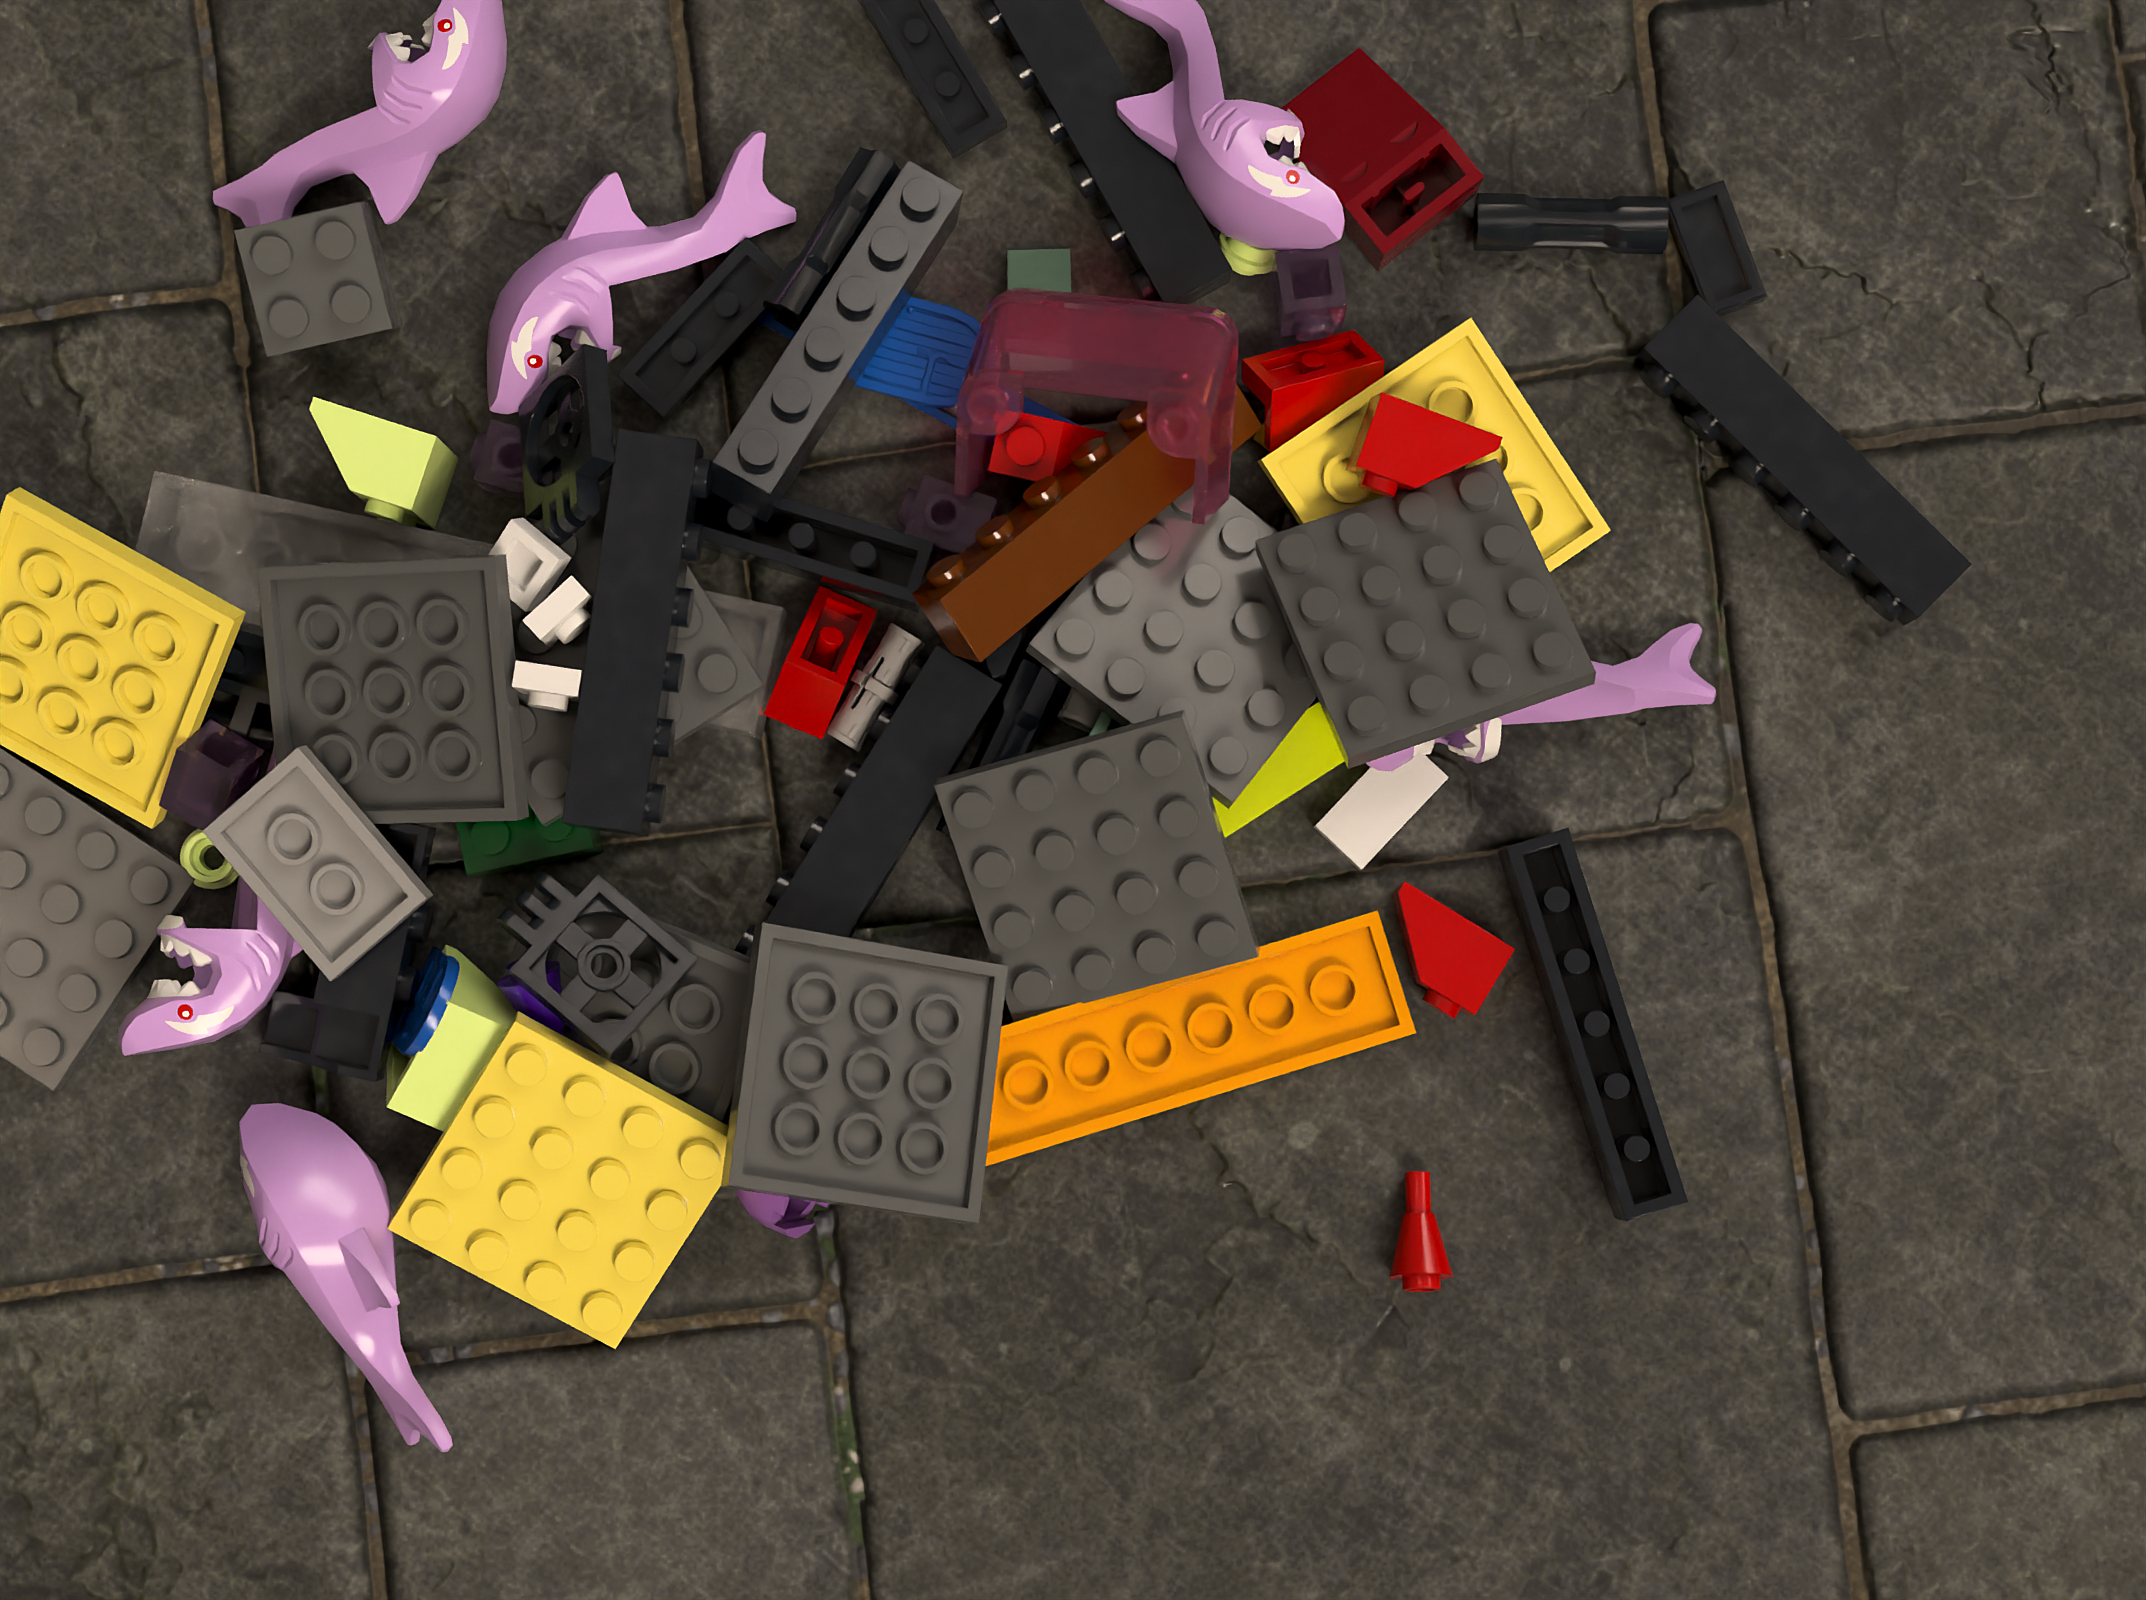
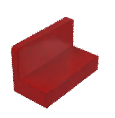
M1355 330L1242 359L1241 381L1265 405V447L1270 452L1274 451L1384 376L1385 360Z

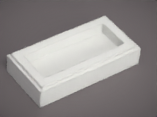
M1418 755L1394 771H1379L1370 767L1314 828L1360 871L1449 777L1426 755Z

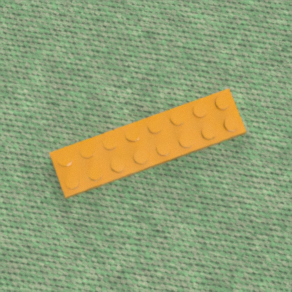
M1378 910L1260 946L1259 957L1087 1003L1079 1002L1001 1026L985 1166L1415 1034V1027Z

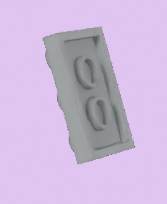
M306 745L297 747L203 830V833L329 981L342 975L433 896L432 892Z

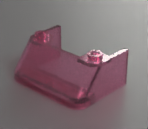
M1023 287L1004 291L988 304L984 312L958 394L954 494L967 496L996 473L988 471L995 437L997 434H1001L1014 426L1021 417L1024 406V388L1148 402L1147 431L1154 445L1170 456L1196 459L1192 523L1205 524L1229 500L1239 346L1238 331L1234 322L1224 312L1211 307Z

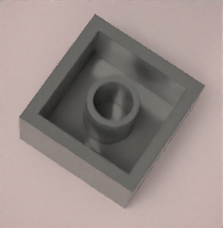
M370 202L352 203L234 230L267 357L402 327Z

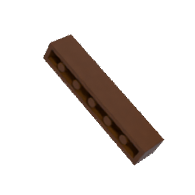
M1192 360L1175 367L1165 376L1163 380L1165 386L1149 399H1141L1126 407L1117 417L1119 424L1103 437L1090 439L1077 447L1070 455L1072 462L1057 475L1042 478L1032 484L1022 496L1024 502L1008 515L997 516L982 525L975 533L976 541L959 555L948 556L930 568L926 574L928 580L915 590L912 595L952 655L982 662L1262 428L1261 423L1226 365L1201 363Z

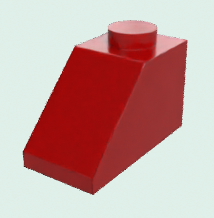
M1381 392L1370 399L1345 470L1361 476L1358 482V486L1382 496L1394 498L1397 489L1409 491L1498 450L1503 437Z
M1002 408L988 471L1037 482L1042 478L1057 475L1072 462L1070 455L1077 447L1090 439L1103 437L1108 432Z
M819 585L784 661L763 715L782 722L793 729L801 730L819 739H823L878 610Z
M1402 882L1395 890L1393 899L1414 983L1427 990L1421 1000L1451 1019H1455L1459 1011L1468 1016L1476 1015L1515 948L1409 883Z

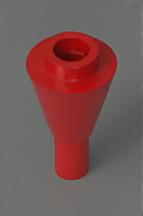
M1430 1172L1404 1173L1406 1214L1402 1216L1389 1279L1402 1281V1291L1405 1292L1441 1290V1280L1452 1278L1453 1273L1436 1216L1432 1213Z

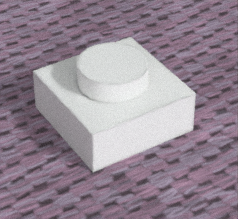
M524 518L511 519L489 555L506 554L510 599L525 612L533 611L546 599L571 560L567 553Z
M571 575L527 615L523 622L549 647L558 639L563 644H567L582 633L590 624L591 615L589 611L593 608L594 598Z
M516 660L512 687L523 694H529L527 704L529 706L566 712L569 701L579 702L583 671Z

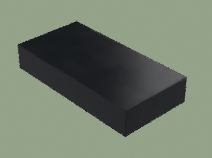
M1724 180L1668 199V226L1694 295L1698 294L1720 317L1763 302L1768 296Z

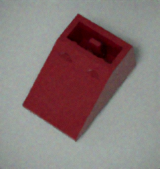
M1360 48L1356 49L1281 108L1284 111H1287L1289 108L1302 122L1305 132L1300 146L1299 158L1293 159L1292 163L1302 162L1310 174L1335 191L1343 207L1344 231L1377 272L1477 194L1483 181V174L1445 127ZM1281 143L1279 145L1275 144L1280 150Z

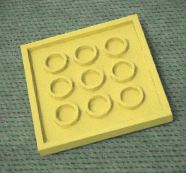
M1472 318L1464 321L1257 461L1299 525L1384 497L1358 486L1361 476L1345 470L1370 399L1383 392L1503 437L1498 450L1443 476L1497 459L1549 572L1611 531Z
M21 487L13 490L6 495L0 512V745L153 829L166 816L246 612Z
M518 1011L394 1211L387 1229L616 1349L720 1188L729 1126Z

